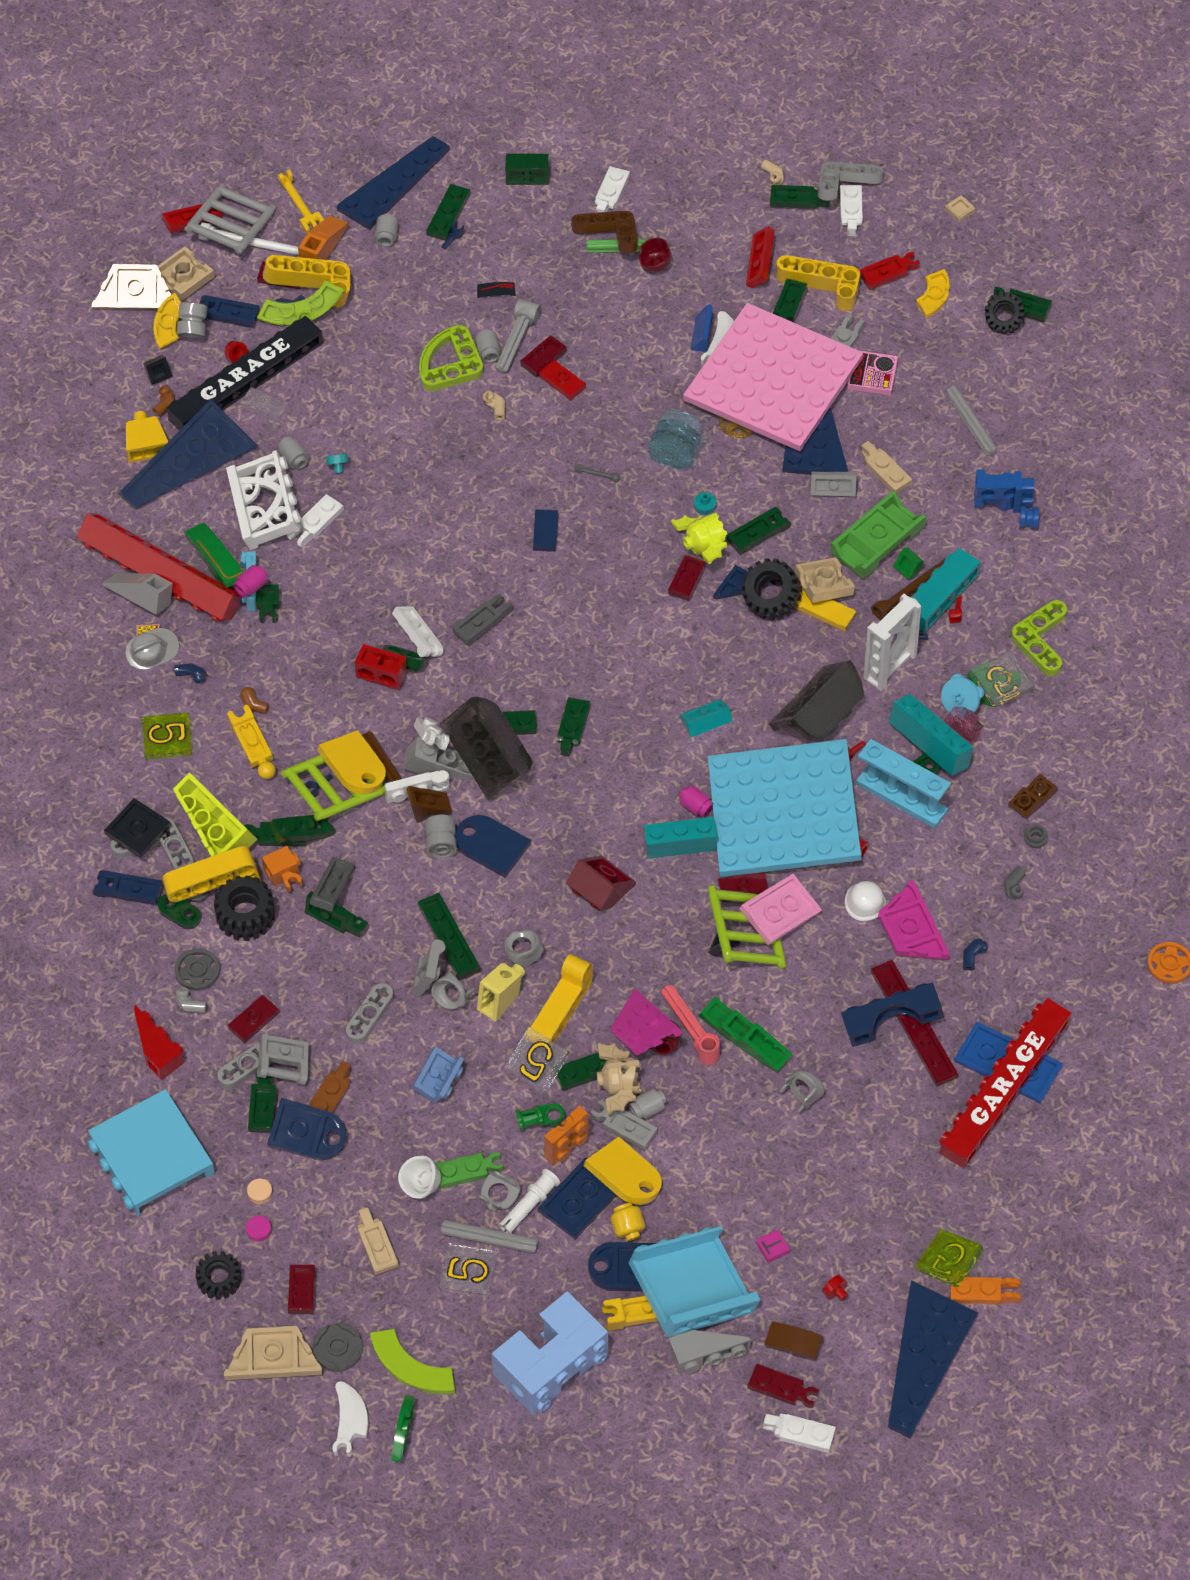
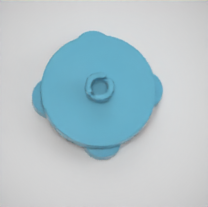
M957 673L944 685L941 693V702L945 709L953 716L969 719L973 717L974 712L979 707L980 699L984 696V690L962 674Z

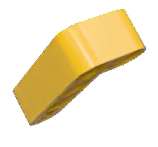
M271 255L266 259L262 275L266 282L278 285L320 288L326 279L345 289L333 306L342 307L346 304L350 290V269L346 263Z
M783 255L777 260L776 278L781 283H785L786 279L807 283L808 288L836 292L837 308L841 311H850L856 303L860 271L853 266Z
M240 846L172 870L163 875L162 881L168 900L179 902L218 888L222 884L226 885L228 879L236 880V876L245 878V875L251 876V879L257 877L260 879V882L261 878L250 849L246 846Z
M573 954L567 956L561 969V980L529 1029L526 1039L528 1042L534 1044L537 1041H544L551 1048L553 1047L592 983V963Z

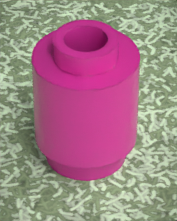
M251 565L236 578L233 586L243 598L251 596L267 583V573L261 566Z
M694 785L686 786L679 795L681 799L680 804L697 817L705 818L713 810L715 803L711 801L712 798Z

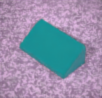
M721 699L679 715L691 737L732 722L730 708Z

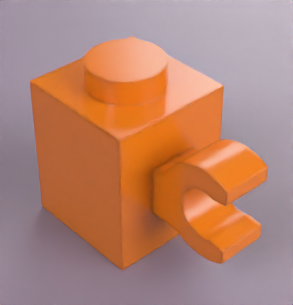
M288 846L262 857L263 869L273 886L284 882V887L288 892H291V882H297L299 887L302 886V879L298 866L301 865L300 860L295 852L291 853Z

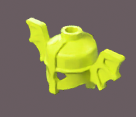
M711 513L703 518L702 516L689 518L687 515H684L681 519L671 520L673 527L677 531L686 530V537L682 539L687 550L691 549L696 555H702L708 564H711L718 557L721 558V551L727 548V542H723L725 541L727 531L723 529V523L718 520L719 515L717 513Z

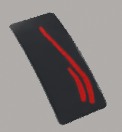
M490 282L478 284L477 298L516 296L515 283Z

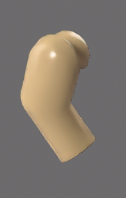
M486 391L483 394V400L489 407L494 409V419L504 420V399L492 391Z

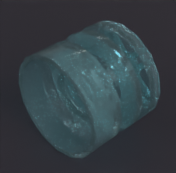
M679 410L663 412L648 444L650 456L656 462L675 469L688 467L692 463L696 448L703 436V426L694 416Z

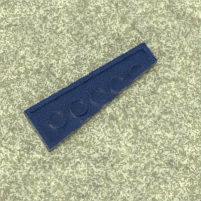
M434 136L430 137L353 194L346 197L336 206L337 211L371 230L376 225L377 218L387 214L450 151L449 145Z

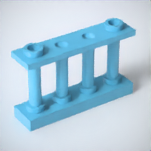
M870 739L858 755V758L867 762L868 765L856 780V785L936 829L948 813V807L940 804L939 801L949 789L951 783Z

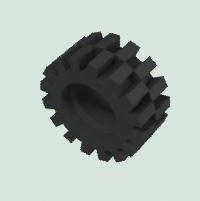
M999 292L1000 295H993V298L987 301V306L985 305L984 314L990 328L998 333H1013L1024 322V306L1015 294ZM1003 305H1008L1013 309V316L1007 321L998 319L996 315L998 308Z
M213 1251L212 1257L209 1254L204 1255L205 1260L200 1259L198 1261L199 1266L196 1265L195 1269L197 1286L201 1289V1293L203 1295L207 1293L208 1298L211 1299L215 1296L216 1300H220L221 1295H224L225 1299L229 1298L228 1293L230 1292L232 1295L235 1294V1288L239 1289L240 1281L242 1280L240 1265L237 1259L233 1260V1255L230 1253L226 1256L224 1251H221L220 1255H217V1251ZM222 1268L228 1272V1277L222 1282H212L209 1279V1274L214 1269Z

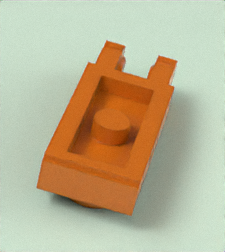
M950 1277V1299L962 1304L1019 1303L1021 1301V1294L1017 1292H1004L1001 1294V1289L1020 1288L1021 1281L1017 1278L1008 1277L1003 1279Z

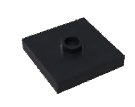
M133 798L104 829V833L142 858L169 829L171 823L154 810Z

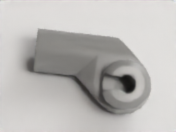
M179 987L176 990L175 1001L183 1011L206 1013V1001H194L188 994L189 990L186 987Z

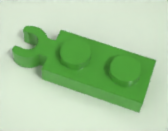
M494 1152L485 1159L482 1153L436 1163L435 1165L441 1173L440 1189L486 1179L488 1176L487 1171L502 1172L504 1170L503 1164H493L495 1160L501 1159L500 1153Z

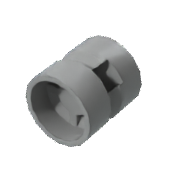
M180 303L178 314L182 320L177 323V335L188 338H204L206 325L202 321L207 317V306L198 303Z
M434 815L426 819L427 854L433 858L453 856L457 852L456 838L454 837L456 834L455 820L448 815Z

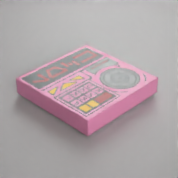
M861 351L863 352V359L849 378L847 389L891 395L898 356Z

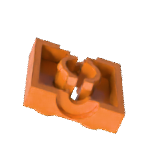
M580 1105L561 1123L563 1127L557 1126L544 1135L545 1159L553 1166L559 1161H565L569 1157L571 1150L576 1146H582L588 1139V1113Z

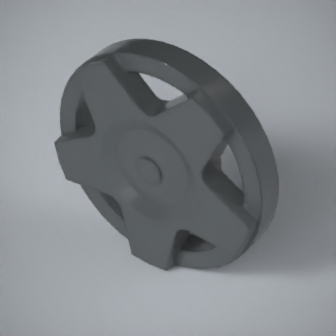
M205 949L188 950L177 959L175 964L176 979L183 987L193 991H200L210 987L217 981L220 974L217 957ZM193 955H203V956H202L201 958L197 959V958H196L195 956H193ZM184 961L185 967L179 970L181 963ZM212 962L215 963L216 970L210 967Z

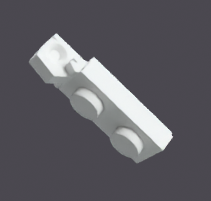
M609 167L596 196L597 213L608 212L609 208L614 209L617 207L629 180L630 171Z
M840 185L841 224L847 225L848 236H856L857 225H862V185Z
M766 1414L763 1423V1429L774 1431V1436L780 1438V1441L826 1453L830 1452L836 1430L834 1426L788 1414H780L779 1417Z

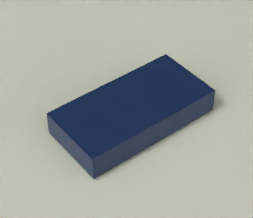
M535 509L533 551L556 552L558 510Z

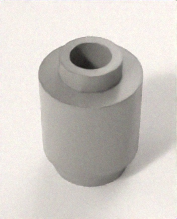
M384 214L377 218L375 239L379 246L390 247L396 241L398 228L396 217L391 214Z
M488 329L480 331L475 337L480 358L485 363L496 362L501 353L496 332Z
M286 437L279 443V453L285 457L291 469H302L307 465L309 455L297 439Z
M651 1088L637 1096L636 1101L629 1103V1108L633 1115L646 1120L664 1110V1104L667 1101L661 1090L656 1091L654 1088Z

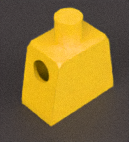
M145 411L135 412L133 415L134 420L126 423L128 463L152 459L168 443L158 418L155 416L147 417Z

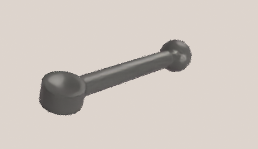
M582 464L575 466L577 473L586 472L610 478L614 482L620 480V476L617 473L612 475L584 468Z

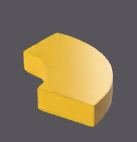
M945 269L925 276L927 290L921 297L916 299V304L926 319L940 311L948 299L950 284Z
M173 293L162 302L154 319L153 336L159 350L177 342L179 339L176 333V323L180 318L178 311L181 301L176 293Z

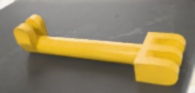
M290 170L285 171V175L282 173L277 174L280 183L304 218L299 219L300 225L305 233H308L310 231L308 225L313 229L317 226V221L321 223L324 220L319 211L311 214L292 184L293 175Z

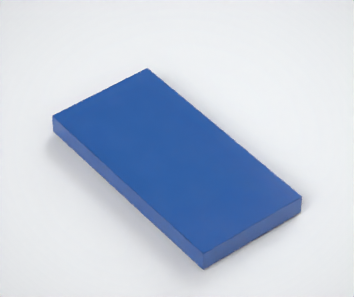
M976 1021L955 1056L954 1062L984 1077L986 1075L990 1077L994 1072L992 1067L999 1057L1003 1059L1007 1054L1005 1050L1012 1038ZM1045 1055L1026 1084L1021 1088L1019 1094L1041 1104L1062 1069L1063 1063Z

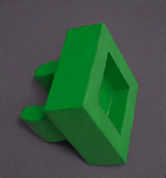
M906 547L900 552L893 567L908 580L915 578L917 572L922 568L924 561Z

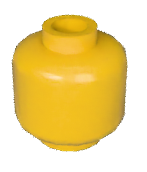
M632 1203L614 1208L610 1221L615 1235L618 1238H626L627 1242L640 1238V1233L646 1228L640 1208L633 1206Z

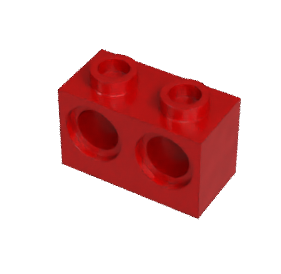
M363 644L355 660L356 677L399 690L407 673L406 656Z

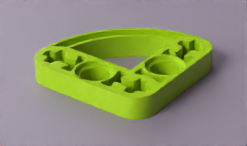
M456 325L447 328L433 337L426 345L419 363L420 380L425 390L437 391L478 379L483 375V363L467 327ZM456 334L463 336V342L460 343L459 336ZM451 342L458 362L429 370L430 362L435 353L442 346ZM468 349L472 353L465 356L461 354V351ZM449 372H456L458 376L449 378L447 374Z

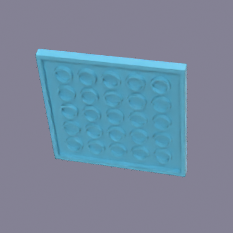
M847 739L708 756L712 802L715 803L713 805V813L717 832L720 877L862 860Z

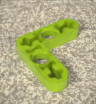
M1059 600L1049 602L1012 628L1011 633L1013 643L1047 676L1058 675L1062 668L1060 656L1040 637L1066 618L1067 606ZM1053 609H1054L1055 611L1061 610V613H1060V614H1059L1058 612H1055V613L1052 614ZM1035 620H1042L1045 622V625L1037 627L1033 622ZM1018 632L1020 634L1026 633V637H1024L1023 635L1017 636ZM1034 646H1038L1042 648L1043 651L1039 654H1035L1031 652L1030 649ZM1048 662H1049L1050 664H1054V663H1055L1056 665H1055V667H1053L1052 665L1048 667V666H1047V663H1048Z

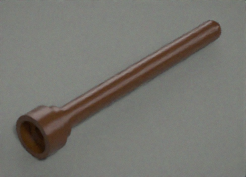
M945 559L888 600H879L871 606L873 614L879 620H882L900 602V597L903 594L909 596L923 582L926 583L930 579L932 572L944 564Z

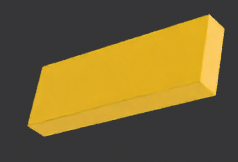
M803 587L802 592H799L802 598L801 601H796L799 605L797 610L846 632L856 616V610L832 599L812 603Z

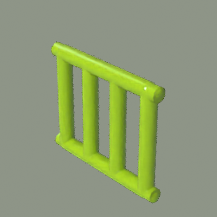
M321 755L281 771L282 777L288 778L313 810L316 821L328 818L385 794V785L370 794H358L349 790L353 797L343 801L316 767L326 763ZM308 770L334 805L323 809L297 774ZM365 779L369 784L373 783L371 780Z
M709 886L708 895L725 963L743 961L778 965L779 969L786 968V959L781 939L771 944L774 955L731 950L729 940L767 943L758 933L727 930L724 920L749 922V920L742 912L722 910L720 900L747 902L759 894L716 890V886Z

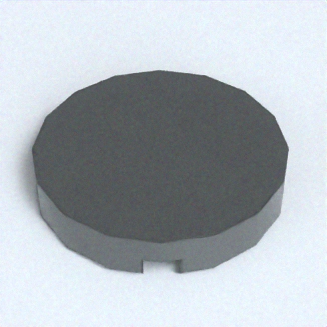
M343 1323L323 1327L316 1334L313 1341V1355L322 1368L332 1372H343L351 1369L359 1362L363 1353V1343L359 1333L352 1326Z

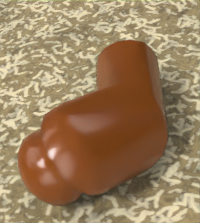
M168 385L159 388L160 403L152 408V411L158 417L167 411L166 407L174 401V392L170 390Z
M252 687L243 688L240 693L243 704L248 705L251 711L267 714L269 703L258 701L254 693L255 690Z

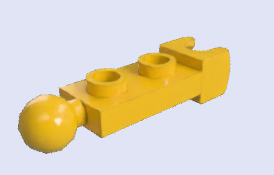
M248 705L243 706L245 713L241 717H237L232 711H228V723L251 768L259 766L257 770L258 775L262 779H271L276 772L274 764L269 762L273 760V755L254 719Z
M646 1296L622 1300L621 1298L605 1300L602 1303V1313L614 1315L607 1319L606 1330L608 1331L624 1329V1326L658 1321Z

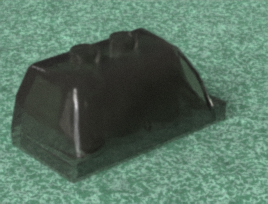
M851 660L823 666L769 723L773 731L783 729L793 736L807 740H820L833 733L838 728V723L851 715V709L864 696L861 678Z
M471 697L440 723L488 801L496 798L531 769L533 761L496 703L486 698Z

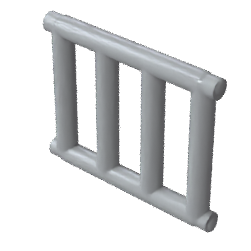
M220 184L184 229L187 233L195 232L233 248L237 254H241L273 215L276 207L273 204L267 206L227 189L224 184ZM223 196L262 212V215L258 218L217 200ZM214 208L248 222L253 226L249 230L210 214L208 211ZM201 220H204L243 236V239L239 242L198 224Z

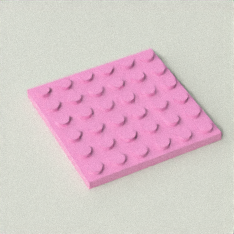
M747 303L683 394V400L801 451L863 359V352Z

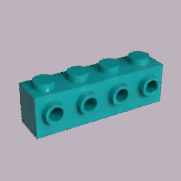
M958 548L953 554L950 553L946 557L944 564L940 568H936L932 572L930 579L926 583L923 582L918 587L916 594L912 598L916 599L921 605L919 630L926 633L959 595L978 577L981 566L980 560Z
M911 693L893 702L889 723L951 776L969 767L974 749L969 742Z

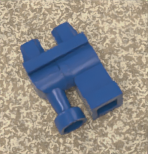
M976 469L975 508H983L984 504H996L1002 511L1006 512V510L1013 509V513H1020L1021 506L1032 507L1034 478H1022L1021 471H1015L1014 474L1006 472L1001 475H986L985 470Z

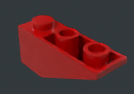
M135 1005L133 1009L146 1065L162 1081L184 1064L182 1055L184 1051L176 1041L172 1042L168 1038V1034L162 1026L157 1027L153 1023L151 1015L146 1010L141 1011Z

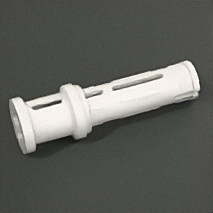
M548 1169L542 1170V1175L534 1184L528 1186V1193L498 1224L502 1231L507 1230L506 1233L512 1234V1231L539 1202H544L547 1199L546 1195L554 1187L560 1185V1180L554 1173Z

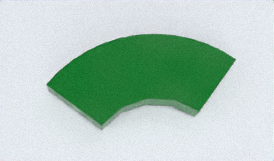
M405 1395L397 1422L391 1461H402L406 1452L407 1439L413 1420L414 1396Z

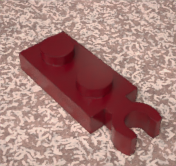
M756 1364L747 1389L794 1406L797 1400H800L807 1408L814 1407V1401L809 1400L807 1396L814 1395L818 1397L819 1390L815 1387L803 1388L804 1380L760 1364Z

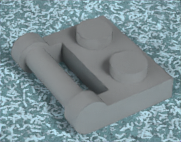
M434 940L427 954L418 960L411 995L421 997L426 990L430 989L432 982L438 979L440 967L437 966L439 955L445 950L443 941Z
M262 1034L259 1039L257 1077L266 1078L269 1076L296 1081V1084L305 1085L308 1077L309 1042ZM269 1062L298 1067V1072L269 1067Z

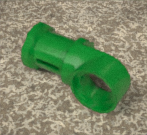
M557 1103L536 1105L535 1108L524 1111L515 1110L520 1131L536 1125L556 1128L561 1126V1123L565 1120L564 1108ZM552 1111H558L561 1114L557 1120H550L547 1115Z

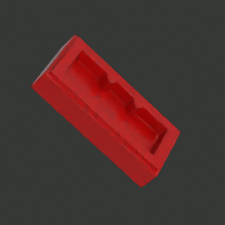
M555 360L539 372V377L570 401L586 389L584 381Z

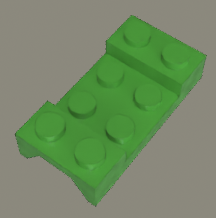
M892 491L831 543V554L862 579H865L879 567V561L903 540L913 538L925 527L926 516L924 514L915 516L902 505L897 493Z

